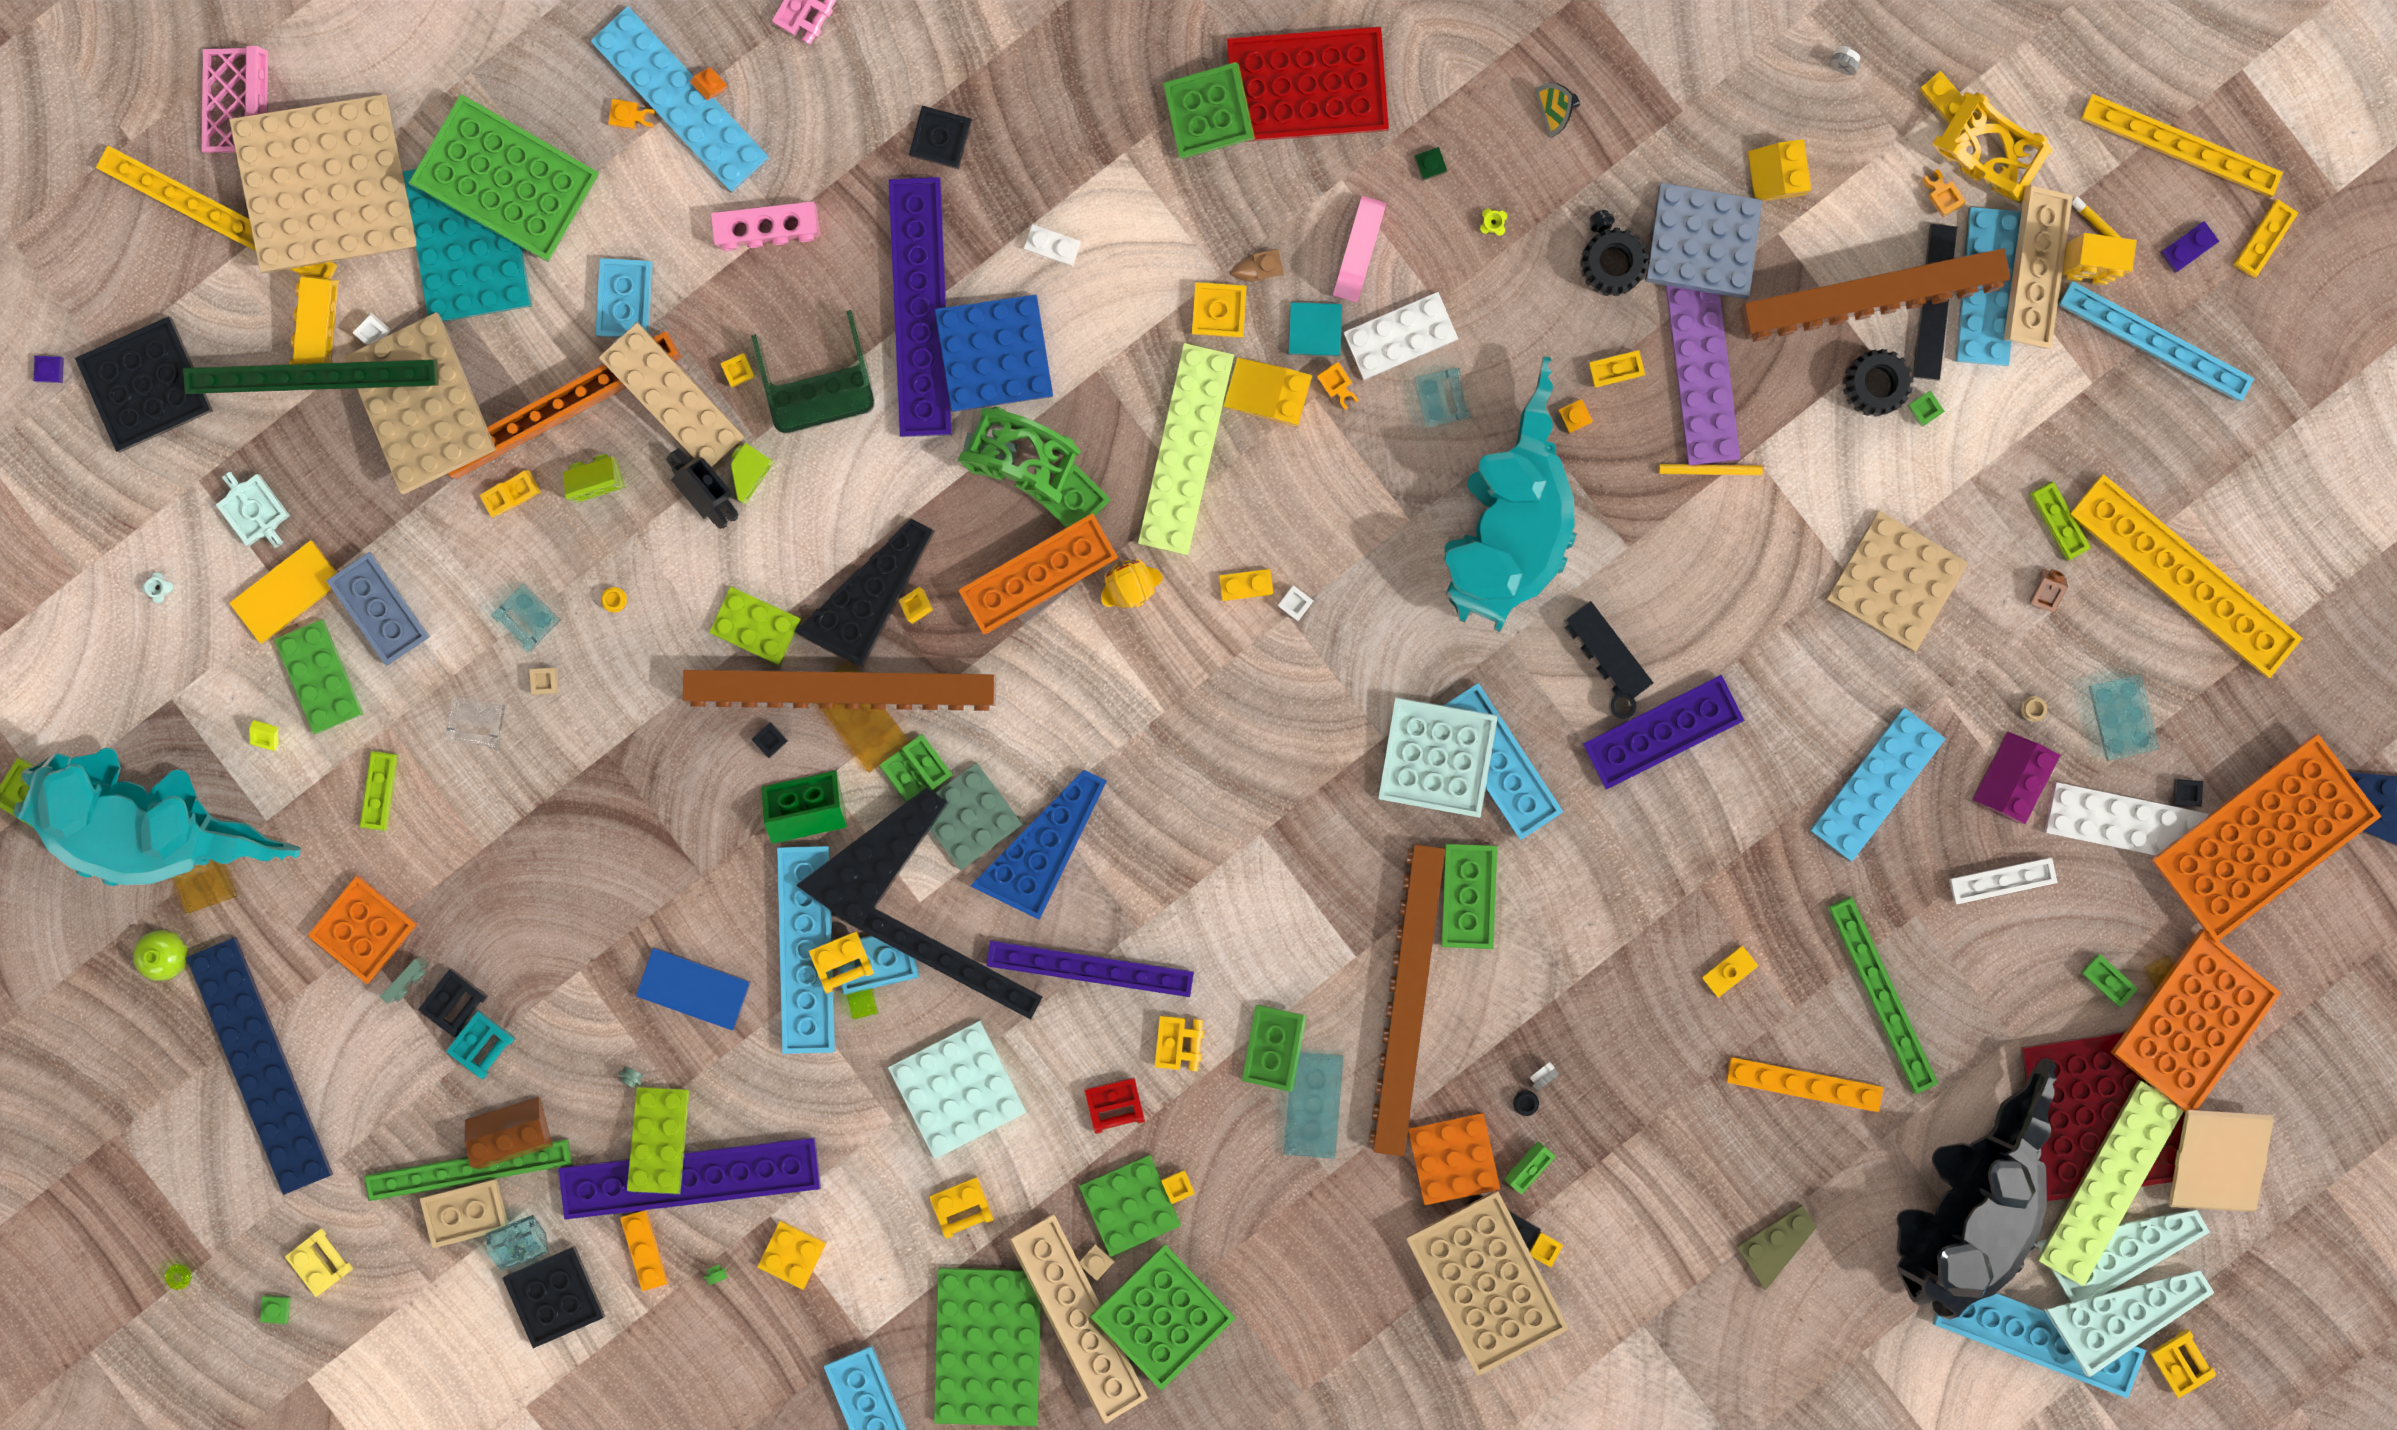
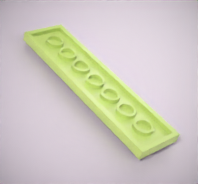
M1184 343L1138 541L1139 545L1187 556L1189 554L1234 354Z
M2140 1080L2136 1082L2036 1260L2083 1287L2085 1286L2182 1115V1109L2153 1087Z

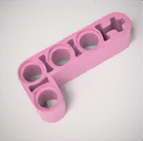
M1362 195L1333 296L1358 303L1387 202Z

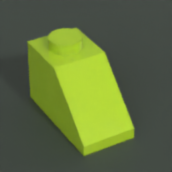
M745 443L743 447L739 445L732 454L731 458L734 460L731 463L737 498L740 502L747 504L774 464V461Z

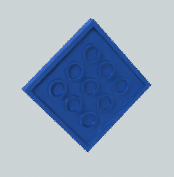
M1037 294L934 310L951 412L1053 397Z

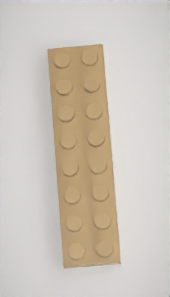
M1055 1215L1046 1217L1008 1239L1101 1423L1106 1424L1146 1400L1148 1397L1126 1354L1090 1317V1314L1100 1306V1303Z

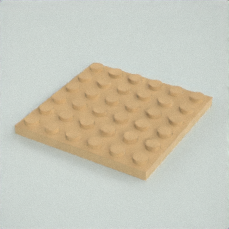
M387 94L229 119L261 274L416 248V237Z

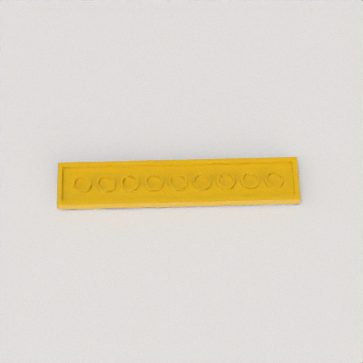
M2104 474L2099 476L2071 510L2070 515L2076 522L2266 678H2271L2303 639Z

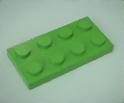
M319 620L274 639L313 734L321 733L363 715L361 706L324 620Z
M1445 844L1441 947L1494 949L1497 846Z

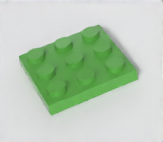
M1234 62L1163 83L1179 158L1185 159L1255 139L1238 63Z
M1150 1154L1079 1185L1110 1257L1181 1226Z

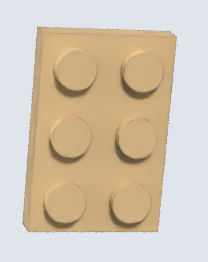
M497 1178L420 1198L432 1249L509 1229Z

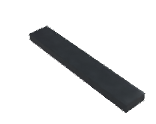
M1930 225L1925 265L1954 259L1958 226ZM1949 299L1947 302L1932 304V300L1926 301V304L1920 307L1913 378L1940 380Z

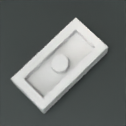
M1032 224L1024 250L1073 267L1081 241Z

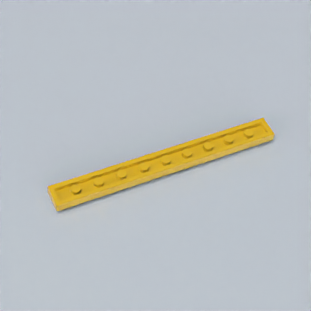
M107 145L96 166L98 170L256 251L250 219ZM328 262L292 268L290 270L302 276L331 279L338 265Z

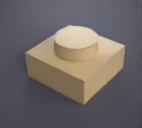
M557 668L529 669L531 695L559 693Z
M1095 1243L1081 1258L1079 1264L1097 1281L1115 1260Z

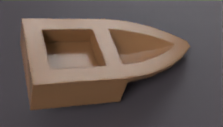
M1275 249L1253 254V256L1239 262L1230 273L1233 277L1245 281H1260L1283 276L1279 250Z

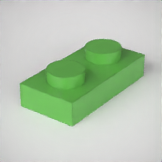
M2098 953L2080 972L2119 1008L2138 990L2135 985Z
M1538 1141L1528 1150L1522 1160L1510 1170L1504 1180L1522 1195L1556 1156Z

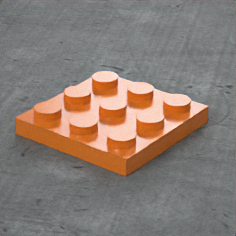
M358 875L355 876L307 936L363 982L370 984L418 923Z
M1484 1113L1408 1129L1424 1205L1500 1190Z

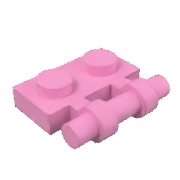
M784 0L772 23L796 36L800 28L804 29L806 33L802 41L811 45L814 38H818L822 31L820 28L826 17L829 18L833 12L832 7L836 0H824L823 3L818 0ZM811 8L818 11L812 23L805 20Z

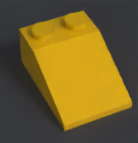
M1237 357L1224 408L1298 428L1312 375Z

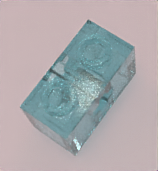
M534 1215L486 1233L487 1253L500 1271L548 1252L547 1234Z

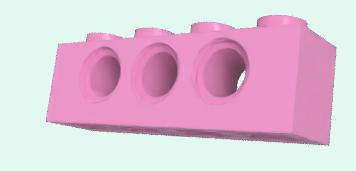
M814 201L711 213L714 244L718 248H722V251L737 250V246L747 245L748 248L763 247V243L773 242V245H785L789 243L788 240L799 239V242L814 241V237L820 236L817 205ZM789 219H797L798 226L794 230H787L785 228L786 222ZM763 222H772L770 232H760V226ZM740 224L746 225V233L743 236H735V228Z

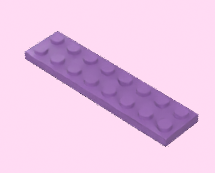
M1665 285L1687 464L1699 465L1740 460L1720 295Z

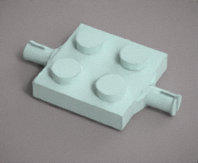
M232 472L227 473V476L224 475L222 479L231 490L216 506L245 545L251 546L263 537H267L274 548L282 545L283 541L274 530L280 523L290 517V514L263 478L256 474L247 482L239 484Z

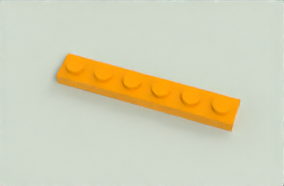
M1730 1057L1725 1081L1730 1084L1879 1112L1884 1088L1879 1085L1736 1057Z

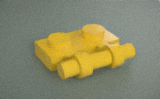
M1160 1015L1155 1068L1180 1070L1181 1060L1189 1061L1188 1070L1198 1071L1199 1061H1202V1053H1200L1201 1038H1204L1205 1030H1202V1019H1193L1192 1029L1184 1028L1185 1018ZM1183 1037H1191L1190 1052L1182 1051Z

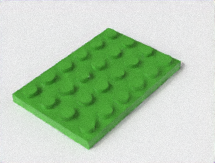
M460 94L409 184L544 261L549 262L598 178L599 172Z
M938 1268L934 1424L1038 1425L1041 1303L1023 1269Z

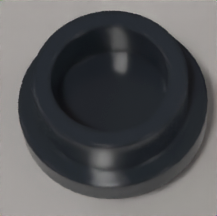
M1600 210L1590 217L1591 223L1589 226L1591 231L1601 233L1605 229H1611L1615 218L1608 210Z
M1523 1090L1515 1095L1513 1106L1518 1114L1531 1116L1539 1108V1099L1532 1091Z

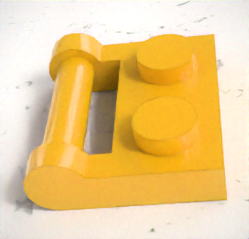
M857 931L809 950L826 994L832 992L833 988L864 975L868 977L874 974ZM858 958L860 959L861 966L828 979L827 971Z
M978 1176L929 1196L945 1239L954 1237V1233L984 1221L988 1223L994 1220ZM980 1205L981 1212L954 1223H949L947 1217Z
M2190 1329L2180 1331L2174 1338L2149 1352L2175 1397L2178 1399L2216 1376L2213 1367L2208 1366L2192 1339L2194 1336ZM2183 1344L2200 1371L2197 1375H2194L2178 1349Z

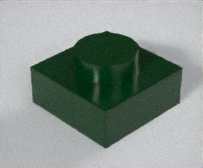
M1439 147L1414 156L1422 181L1447 173Z

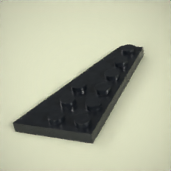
M926 787L796 886L860 930L949 802Z

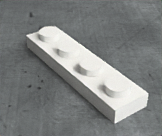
M2051 857L1949 879L1954 904L2058 883Z

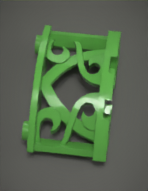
M994 406L992 409L982 408L980 412L982 417L966 452H961L958 461L972 474L988 476L1001 481L1004 476L1015 481V487L1026 492L1039 503L1059 504L1063 496L1060 493L1076 455H1079L1081 452L1074 445V440L1067 436H1061L1033 420L1006 412L1000 407ZM992 424L1003 427L1001 430L992 429V435L996 438L995 440L986 437ZM1020 438H1029L1039 460H1026L1019 467L1012 465V454L1004 444ZM983 444L987 445V446L983 449V451L979 454V451H980L982 445H983ZM1052 449L1063 455L1059 467L1049 464V462L1057 461L1059 457L1053 455ZM1001 452L1004 454L1005 459L999 460L995 457L999 456ZM1038 467L1034 469L1036 475L1029 473L1027 468ZM1050 473H1053L1055 476L1051 485H1049Z

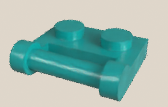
M479 1010L446 1052L477 1077L485 1079L489 1074L488 1069L506 1046L511 1045L516 1038ZM493 1034H495L500 1039L480 1064L474 1062L475 1057Z

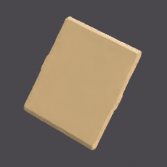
M2187 1110L2179 1150H2177L2175 1160L2176 1167L2169 1206L2255 1212L2268 1160L2267 1153L2274 1122L2273 1115Z

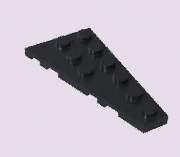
M911 518L878 552H875L869 558L870 560L849 577L794 632L863 667L935 531Z

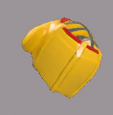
M1140 559L1119 561L1104 576L1106 585L1101 593L1102 605L1106 607L1117 605L1120 609L1143 606L1144 602L1155 593L1154 587L1161 584L1163 580L1162 573L1156 568L1145 566Z

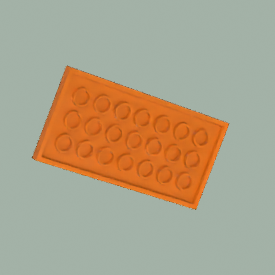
M2314 734L2153 857L2151 861L2202 928L2217 943L2378 820L2381 815L2319 734Z

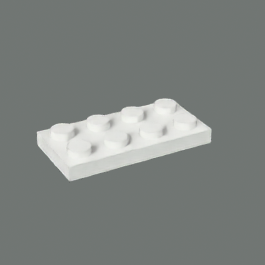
M1439 292L1343 333L1363 381L1458 340Z

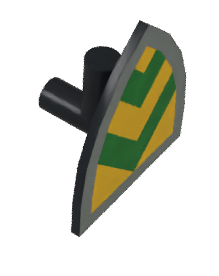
M1549 82L1537 87L1535 92L1549 136L1553 138L1565 129L1573 108L1579 107L1580 101L1578 96L1565 86Z

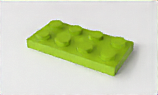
M637 1087L627 1191L680 1194L689 1090Z

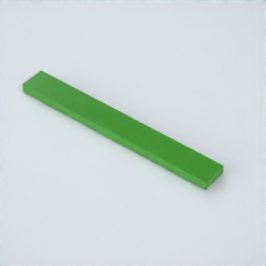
M1850 896L1828 906V911L1913 1094L1916 1095L1939 1084L1853 898Z
M569 1140L552 1141L553 1147L482 1169L472 1168L469 1158L463 1157L368 1174L364 1176L368 1201L572 1165Z

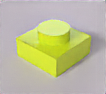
M253 720L249 727L250 745L275 751L279 745L278 727Z

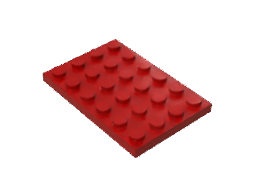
M1381 27L1227 38L1229 64L1234 62L1239 64L1255 139L1246 142L1389 131Z

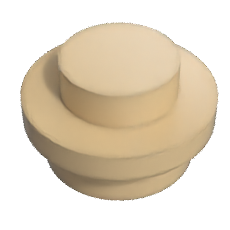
M2028 697L2021 704V714L2030 722H2038L2046 716L2047 704L2040 697Z

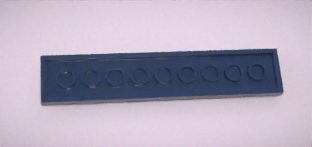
M237 937L186 957L282 1194L285 1195L333 1175Z

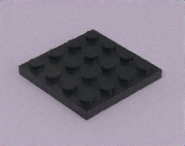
M172 317L163 318L75 357L115 451L118 453L213 412L206 393L185 394L183 368H194Z

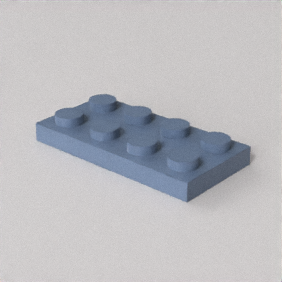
M368 552L326 580L386 666L431 637L372 552Z

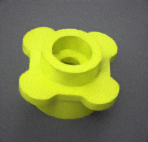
M1489 208L1485 209L1482 212L1484 219L1483 224L1480 226V231L1483 234L1490 232L1495 233L1497 236H1502L1505 233L1504 223L1507 219V213L1503 210L1492 211ZM1495 220L1496 224L1493 225L1491 221Z

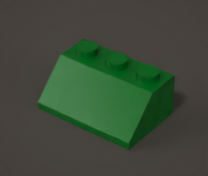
M836 770L761 787L764 825L771 844L847 828L845 805Z

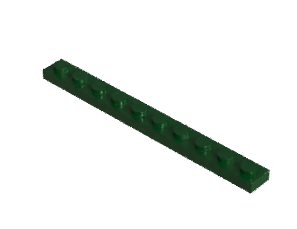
M437 359L183 368L185 394L439 385Z

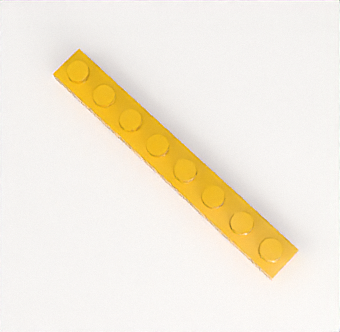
M2094 94L2089 96L2080 118L2082 121L2270 198L2274 196L2283 174L2280 170Z

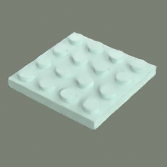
M1396 697L1378 799L1480 818L1498 715Z
M981 1020L888 1067L934 1159L1027 1112Z

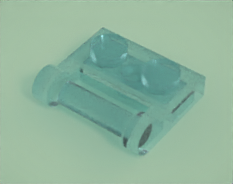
M1460 368L1414 378L1426 428L1471 418L1470 410L1466 409L1459 376H1461ZM1444 379H1449L1457 413L1450 414L1442 382Z
M523 583L492 614V617L497 622L500 621L523 644V648L528 653L561 621ZM510 609L535 632L532 637L507 614Z

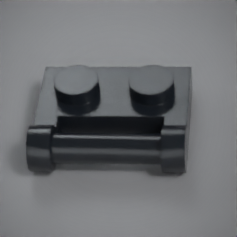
M451 968L418 1010L448 1034L457 1037L461 1032V1026L479 1003H483L487 999L488 995ZM466 992L472 997L452 1022L445 1019Z

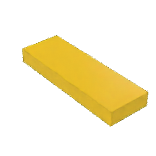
M2279 199L2274 200L2232 265L2253 279L2256 278L2299 212Z

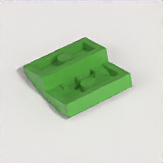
M923 734L879 765L881 771L905 803L926 787L934 790L953 775Z

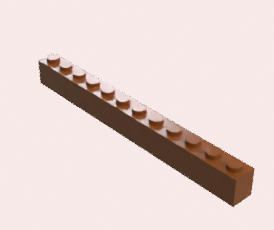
M683 670V701L690 702V707H706V702H716V707H731V702H742L741 707L757 708V703H767V708H783V703H793V708H809V703L819 704L820 709H835V704H845V709H860V704H871V709H886V705H896V710H912V705H922V710H938V705H948V710L964 711V706H974V711H989L990 706H996V675Z
M1413 844L1412 849L1407 850L1406 864H1410L1409 875L1404 874L1402 889L1407 890L1406 900H1401L1399 915H1403L1402 926H1397L1396 941H1400L1399 951H1394L1392 966H1396L1395 977H1390L1389 992H1393L1392 1002H1387L1385 1015L1390 1020L1389 1027H1384L1382 1043H1386L1385 1053H1380L1379 1068L1383 1069L1382 1079L1377 1078L1375 1094L1380 1095L1379 1102L1373 1105L1372 1120H1376L1375 1130H1370L1368 1145L1373 1146L1372 1150L1374 1153L1405 1156L1445 848Z

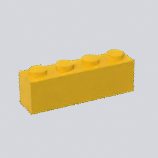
M301 276L300 281L297 282L295 292L296 296H298V307H295L293 313L296 331L291 337V346L294 348V354L289 364L331 363L339 280Z

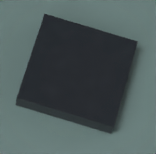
M922 105L909 157L959 170L972 119Z

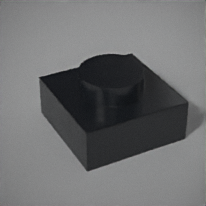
M772 722L751 739L768 758H771L789 742Z
M2175 779L2173 805L2202 807L2203 781Z

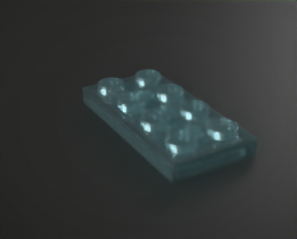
M1300 1052L1294 1089L1288 1094L1284 1155L1335 1159L1343 1055Z

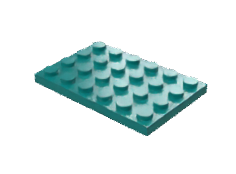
M416 169L403 171L416 237V252L427 315L430 316L438 313L442 321L447 322L532 307L522 248L410 185L409 181Z

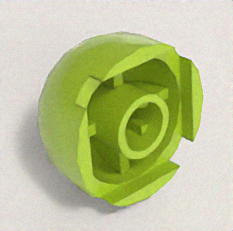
M155 930L145 934L136 943L133 950V963L136 970L143 977L153 981L170 980L181 973L187 964L188 948L186 944L183 943L177 933L169 930Z

